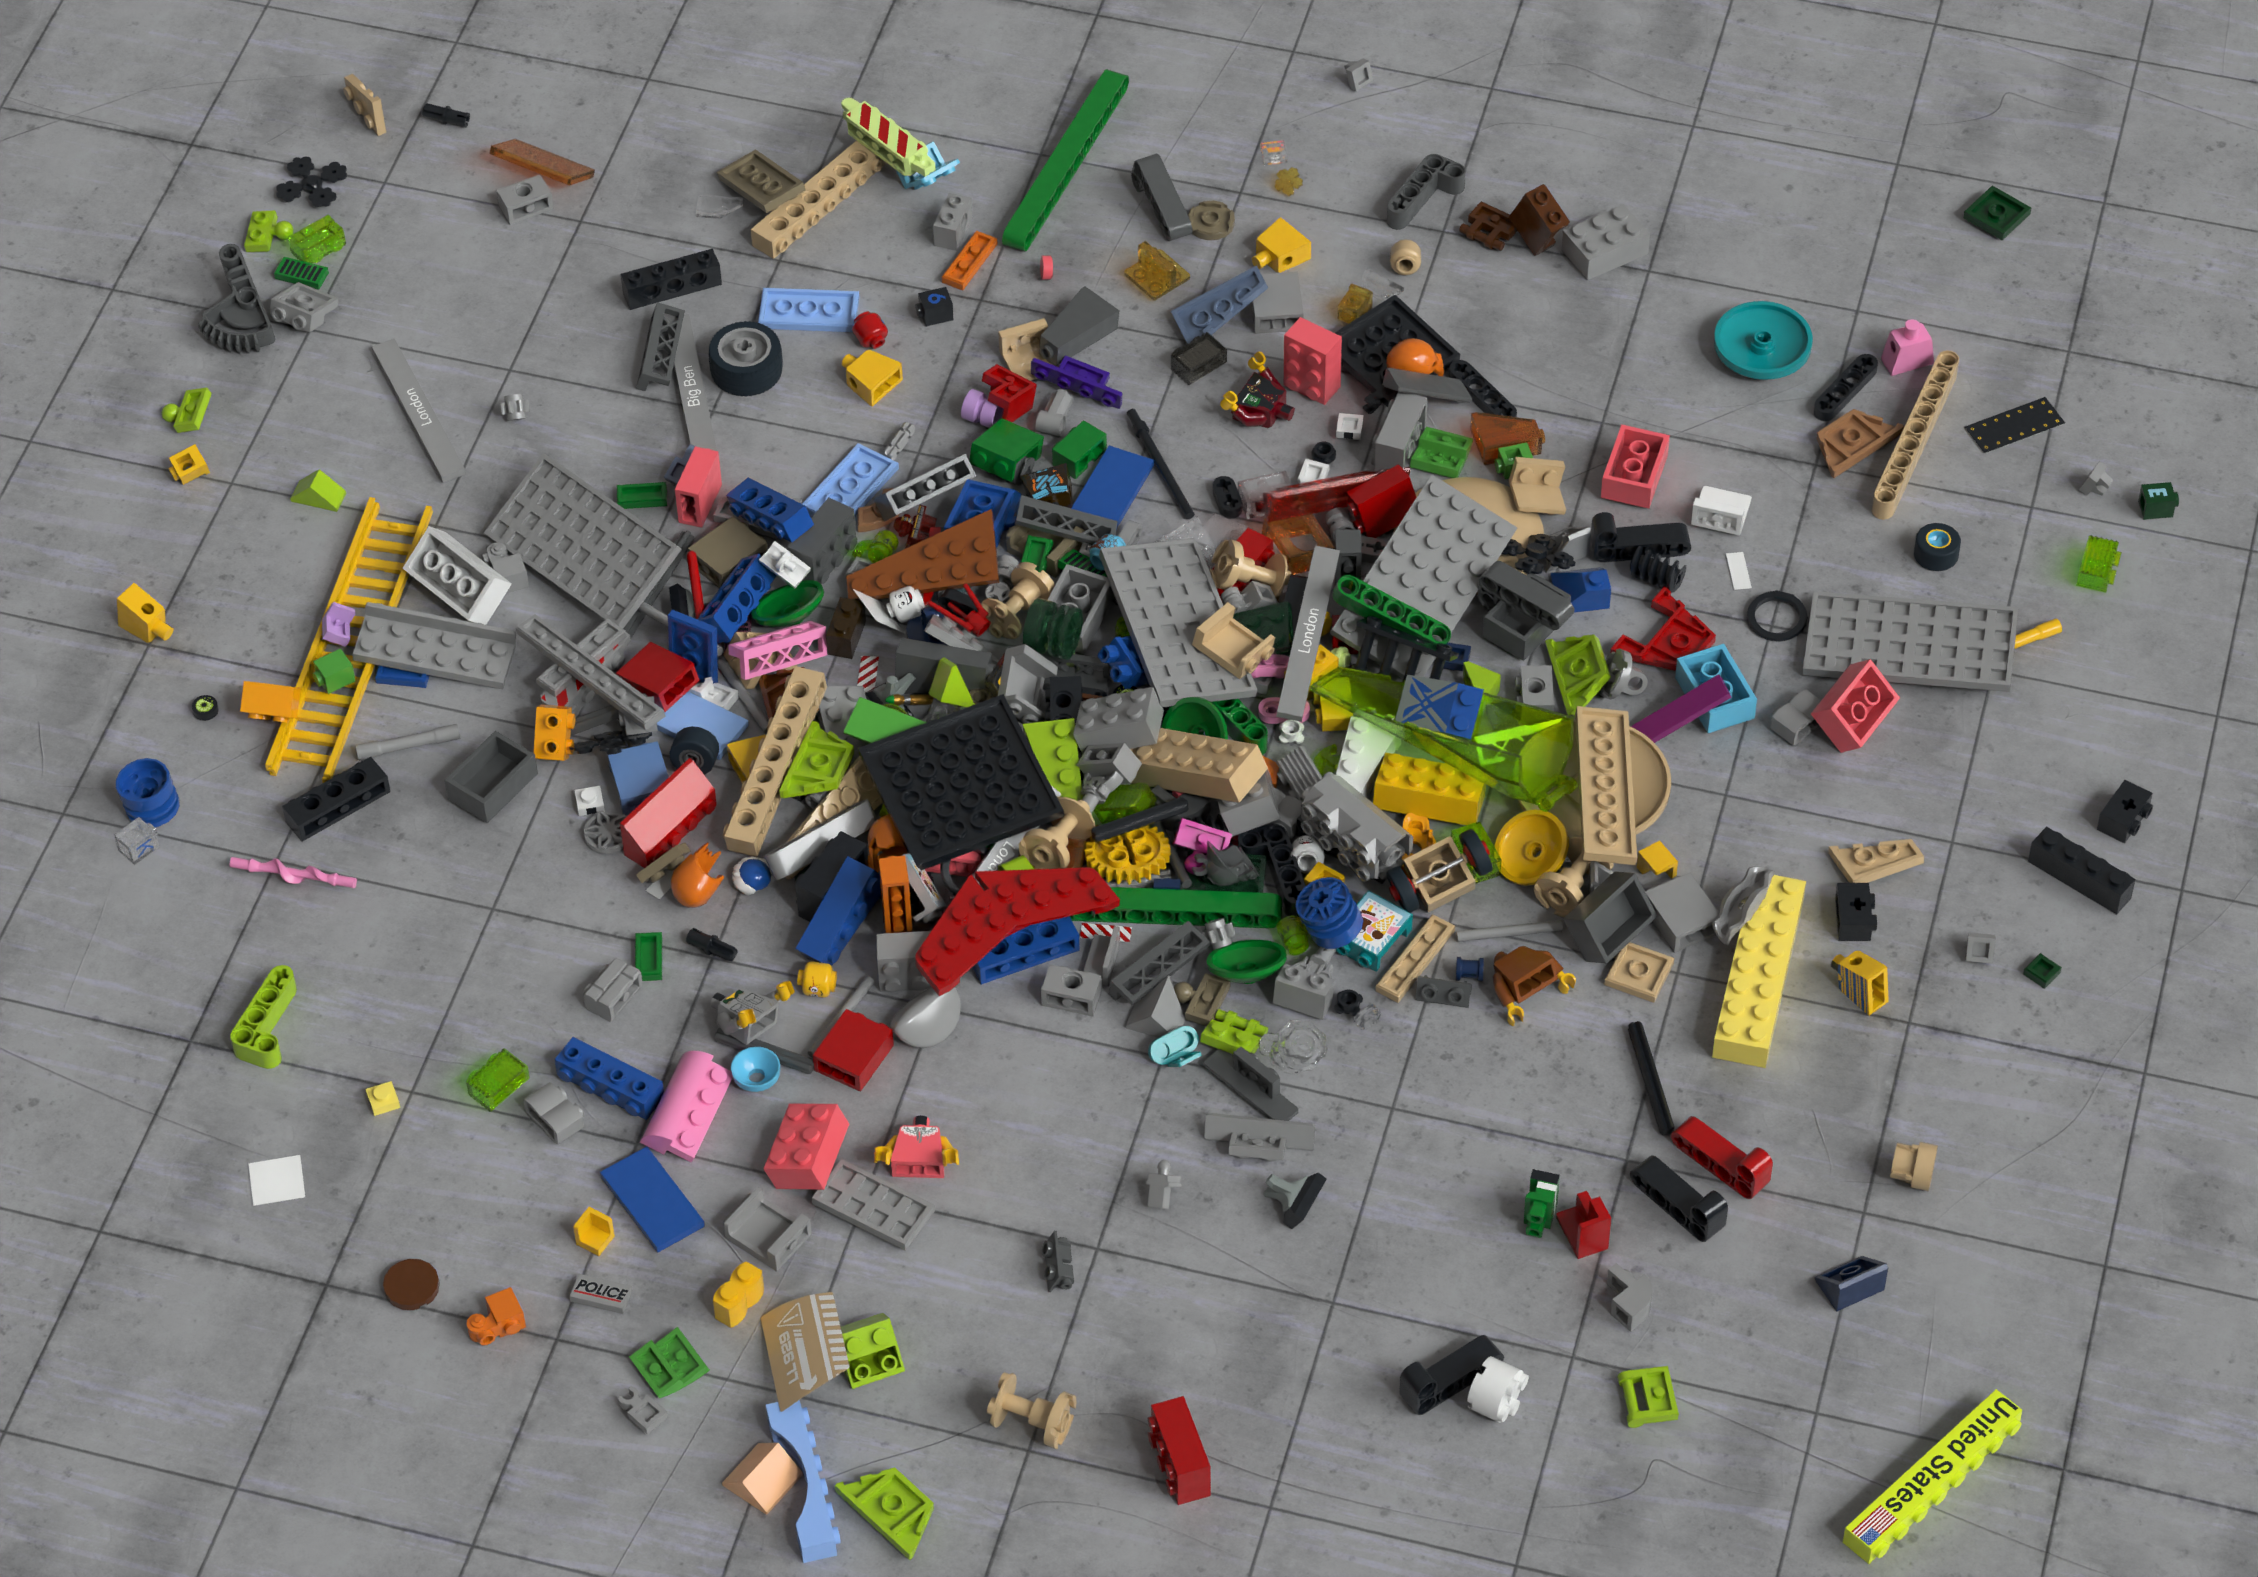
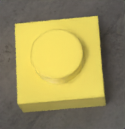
M392 1081L365 1089L374 1116L400 1108Z

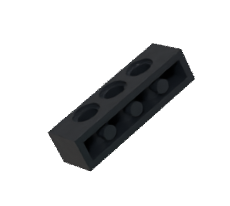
M713 248L620 274L623 295L630 310L722 285L720 264Z
M1081 676L1050 677V687H1045L1046 703L1050 702V710L1045 711L1046 721L1074 718L1076 725L1080 703L1083 701ZM1064 703L1069 704V706L1065 708L1059 707V705ZM1077 744L1078 758L1080 760L1083 754ZM1080 770L1081 780H1083L1084 773Z
M369 757L283 805L285 822L303 842L390 793L388 776L374 759Z

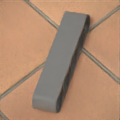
M865 799L764 855V858L775 880L784 878L811 863L816 856H820L825 850L828 841L832 838L834 839L840 831L855 838L869 830L878 819L869 800Z

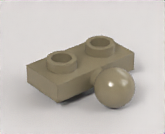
M686 843L676 845L637 873L636 876L641 883L650 880L652 883H655L666 875L664 870H675L685 860L684 856L691 851Z
M1205 973L1196 991L1187 982H1179L1173 988L1179 1003H1187L1191 1000L1185 1012V1020L1207 1026L1212 1019H1215V1015L1231 986L1230 981Z

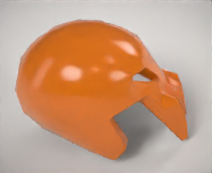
M1405 339L1396 344L1387 355V368L1424 374L1435 372L1438 376L1444 375L1441 354L1435 353L1431 345L1423 340Z
M889 814L882 816L873 823L867 838L869 847L868 863L869 867L878 873L879 858L895 855L902 856L903 854H908Z
M708 842L696 850L693 855L690 854L673 871L671 877V889L674 897L681 905L688 908L701 907L706 904L725 877L718 875L716 878H712L708 875L721 854V851L713 855L712 851L708 852Z

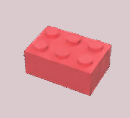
M1300 317L1284 334L1283 385L1292 391H1296L1313 401L1325 405L1341 387L1342 336Z
M1621 424L1602 478L1601 498L1649 509L1668 457L1670 435Z
M1869 659L1850 664L1811 715L1840 753L1861 748L1900 697L1872 660Z
M789 1103L764 1166V1171L776 1189H825L849 1127V1122L837 1104Z

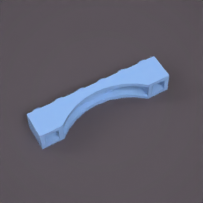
M798 1400L781 1412L778 1402L766 1404L767 1420L773 1443H779L797 1463L803 1472L808 1486L806 1502L796 1522L797 1540L803 1563L837 1556L836 1544L841 1543L838 1527H832L830 1520L835 1519L831 1502L826 1503L824 1496L828 1495L825 1478H819L818 1472L822 1471L819 1454H813L812 1448L816 1447L813 1430L807 1431L806 1424H810L807 1407L802 1408L800 1400Z

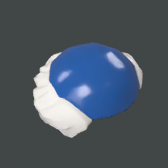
M753 856L742 858L733 867L732 880L734 887L745 895L754 894L757 890L767 887L771 881L772 872L766 860Z

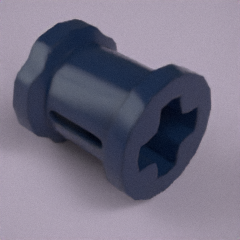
M1457 957L1456 981H1460L1461 978L1483 981L1484 958L1465 960Z

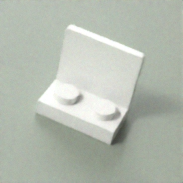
M1703 486L1700 497L1695 498L1693 504L1691 525L1740 536L1752 497Z

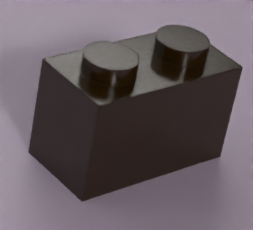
M840 597L826 634L828 655L853 659L866 623L865 605L862 601Z

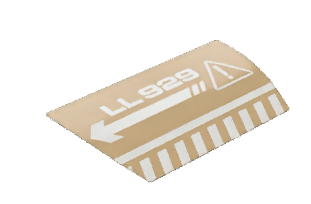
M833 1292L808 1295L789 1301L761 1317L781 1412L849 1369L850 1366Z

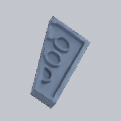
M1256 265L1172 310L1171 313L1191 352L1267 290L1268 286Z

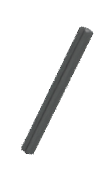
M682 531L674 544L682 550L644 600L647 604L653 605L694 541V536L690 531ZM639 610L634 613L623 628L630 634V639L646 616V614Z

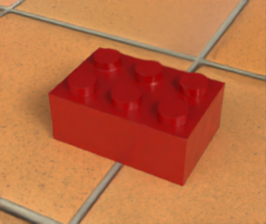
M1184 1396L1152 1404L1151 1417L1147 1418L1151 1431L1148 1432V1438L1151 1448H1157L1159 1453L1157 1463L1160 1471L1166 1472L1168 1479H1165L1169 1495L1175 1496L1178 1505L1211 1496V1466Z

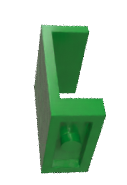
M1001 418L972 442L969 462L975 467L1012 482L1015 476L1016 463L1025 456L1028 458L1033 457L1035 461L1041 457L1044 436Z

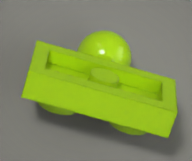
M275 210L252 211L244 244L246 252L270 251L273 236L276 235L279 239L287 240L293 235L294 229L292 224L288 221L277 223L278 216Z
M207 387L186 390L181 406L179 407L172 403L165 405L161 412L162 418L167 422H174L173 427L177 433L199 430L212 393Z

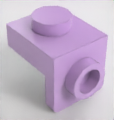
M333 602L322 618L323 639L346 647L350 641V622L355 616V609Z

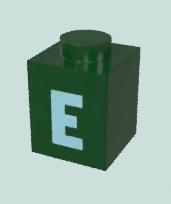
M2171 482L2141 484L2138 502L2143 520L2171 518L2174 516L2175 507L2179 506V496L2177 492H2174Z

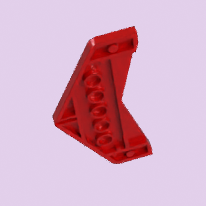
M1089 867L976 871L975 879L971 874L969 875L917 951L915 965L938 996H941L958 985L960 978L1007 936L1037 923L1093 911L1094 914L1108 912L1120 906V899L1095 869Z

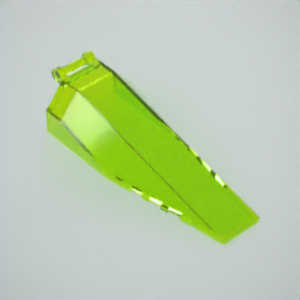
M1338 666L1310 686V691L1510 798L1538 805L1539 809L1544 812L1551 810L1555 802L1564 795L1573 793L1578 787L1574 778L1563 775L1573 747V716L1483 692L1471 741L1418 727L1409 721L1404 724L1396 721L1405 683L1391 681V676ZM1555 786L1558 787V788H1556L1554 791H1552L1550 794H1546L1547 792H1549V791H1550L1552 788H1554Z

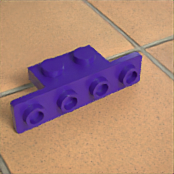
M1066 355L1059 367L1036 358L1032 359L1031 374L1037 379L1047 380L1057 384L1062 389H1069L1085 398L1100 401L1108 407L1120 409L1122 406V392L1106 386L1110 378L1109 372Z

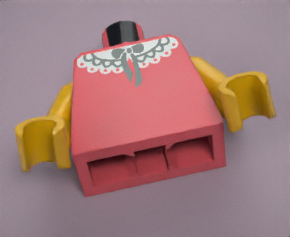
M920 1115L914 1118L913 1126H901L898 1135H894L885 1146L875 1148L874 1163L883 1161L886 1165H890L891 1160L892 1177L944 1178V1167L952 1163L959 1165V1154L947 1137L940 1136L939 1127L929 1126V1118Z

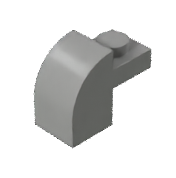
M1615 1263L1608 1269L1607 1285L1618 1294L1612 1299L1611 1315L1632 1332L1647 1319L1650 1313L1652 1285L1645 1274L1635 1280V1277L1629 1270L1623 1269Z

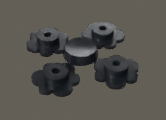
M296 157L293 159V162L287 164V170L293 176L305 178L301 181V184L294 183L293 181H287L286 184H278L276 187L277 198H283L285 202H291L295 198L301 197L303 189L305 192L310 193L309 200L312 201L314 207H327L336 200L337 196L330 187L322 188V180H329L331 183L344 180L347 177V168L345 165L340 166L339 162H331L329 166L322 167L323 172L320 178L317 175H310V170L315 168L310 157Z
M1546 534L1531 535L1526 549L1521 547L1522 545L1516 540L1510 539L1502 554H1509L1510 556L1525 553L1528 557L1518 559V562L1515 563V568L1523 570V573L1541 574L1544 565L1538 563V560L1546 558L1551 566L1564 570L1569 569L1570 566H1575L1576 563L1573 561V556L1566 552H1556L1554 555H1547V550H1553L1557 542L1550 539Z
M622 731L604 732L594 735L596 741L574 743L572 746H569V750L577 751V754L590 753L593 751L592 748L598 746L599 741H601L599 751H606L608 755L622 752L621 748L628 747L625 741H630L632 745L642 744L652 736V732L622 737Z

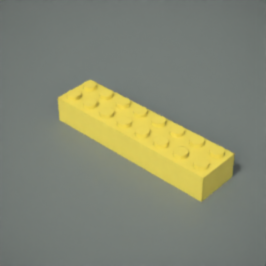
M1774 875L1765 899L1761 902L1752 919L1740 929L1714 1038L1712 1058L1766 1068L1804 901L1806 881Z

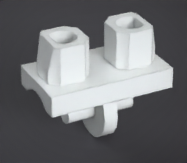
M776 541L759 559L762 565L794 589L811 570L808 565Z

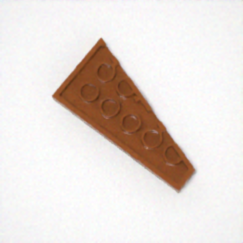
M992 509L847 575L848 599L861 601L854 590L874 599L889 598L891 592L906 586H912L914 590L919 589L920 593L943 591L947 588H964L963 585L965 583L969 587L1000 583Z

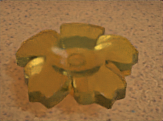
M1291 167L1288 171L1286 169L1279 170L1277 173L1279 179L1275 181V188L1278 192L1282 190L1284 194L1291 196L1294 195V188L1299 189L1300 186H1303V179L1299 178L1298 169Z

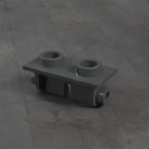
M1424 975V977L1418 976L1415 1000L1469 1008L1472 984L1467 983V981L1457 982L1429 978L1427 975Z
M1054 1231L1042 1246V1256L1045 1257L1046 1262L1044 1278L1048 1283V1292H1052L1056 1285L1061 1286L1065 1290L1070 1289L1074 1283L1073 1265L1063 1264V1262L1071 1263L1072 1261L1071 1243L1067 1241L1066 1237L1057 1238V1231Z

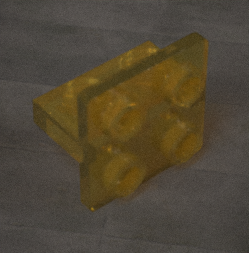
M1146 241L1138 245V262L1124 271V275L1152 300H1157L1190 280V274L1162 249L1158 250Z

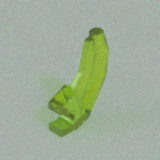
M1336 744L1323 748L1313 760L1322 777L1328 772L1334 773L1337 771L1341 754L1332 756L1337 754Z

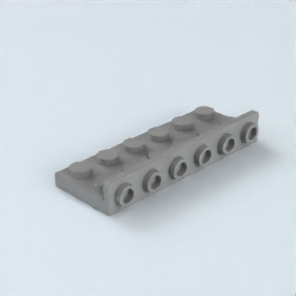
M367 602L364 621L353 651V660L503 689L516 648V631L488 626L482 623L463 621L457 618L412 611L406 608H396L380 603Z

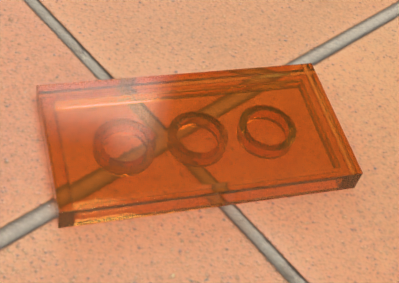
M518 139L491 145L490 154L567 185L594 177L595 169Z

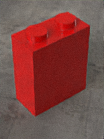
M1399 464L1346 492L1349 499L1347 507L1356 519L1353 521L1355 529L1361 530V534L1363 533L1365 536L1377 538L1399 526L1417 498L1409 475Z
M651 641L616 672V675L640 693H645L648 697L654 696V703L662 708L664 712L700 681L693 662Z
M846 1009L814 1052V1071L861 1092L894 1046L893 1030L883 1023H877L866 1018L861 1013H855Z

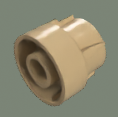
M1920 1142L1919 1145L1912 1144V1146L1897 1143L1890 1178L1910 1183L1911 1188L1929 1191L1938 1145Z

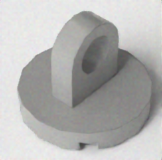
M1619 648L1616 649V653L1612 652L1607 656L1605 660L1611 678L1600 689L1599 695L1611 700L1615 699L1621 692L1629 695H1639L1646 689L1648 684L1647 677L1643 671L1632 666L1631 653ZM1640 677V681L1636 686H1628L1631 678Z

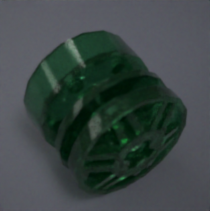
M1037 598L1032 603L1025 620L1023 644L1028 645L1039 654L1045 653L1048 649L1051 657L1058 656L1063 660L1071 659L1078 646L1082 632V610L1077 607L1070 608L1065 604L1061 605L1058 609L1055 602Z

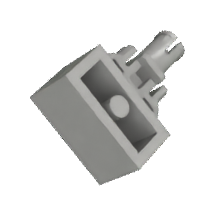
M1125 743L1088 745L1077 764L1085 774L1083 779L1084 786L1080 794L1083 796L1082 800L1089 805L1091 815L1096 805L1103 804L1109 794L1120 784L1131 783L1142 765L1141 761Z
M1319 946L1316 954L1311 955L1310 961L1309 957L1305 956L1302 962L1292 966L1284 964L1275 980L1273 1004L1323 1020L1333 1001L1335 980L1332 979L1331 975L1333 973V965L1329 962L1335 955L1336 949H1326L1325 951V948Z

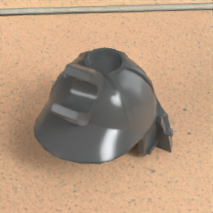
M1207 841V855L1198 853L1194 856L1196 862H1202L1203 865L1192 867L1193 873L1197 876L1206 874L1214 885L1228 886L1259 877L1258 871L1241 847L1232 845L1225 850H1218L1212 843Z

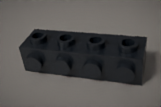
M2046 826L2032 841L2028 859L2029 863L2116 915L2132 898L2135 878L2109 864L2105 859L2099 858L2087 851L2083 846L2077 845L2065 838L2061 833L2053 831Z

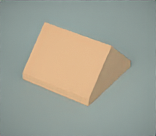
M758 1443L722 1482V1486L767 1515L803 1476V1472L779 1443Z

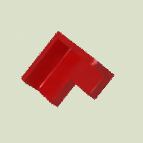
M998 364L983 373L982 382L990 385L991 390L988 401L1004 409L1003 419L1014 422L1033 408L1036 383Z
M1587 1191L1578 1193L1576 1206L1556 1213V1219L1577 1259L1608 1249L1611 1216L1600 1196L1591 1199Z

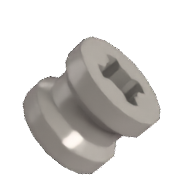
M1001 582L990 584L985 590L986 599H998L1005 604L1010 599V588Z

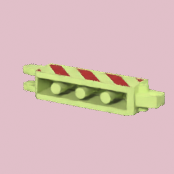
M852 98L842 100L843 110L845 109L843 111V119L847 122L848 134L904 176H911L917 172L926 177L936 170L935 162L927 155L928 149L924 142L914 138L909 131L902 129L891 118H887L878 108L871 106L866 101L859 103Z

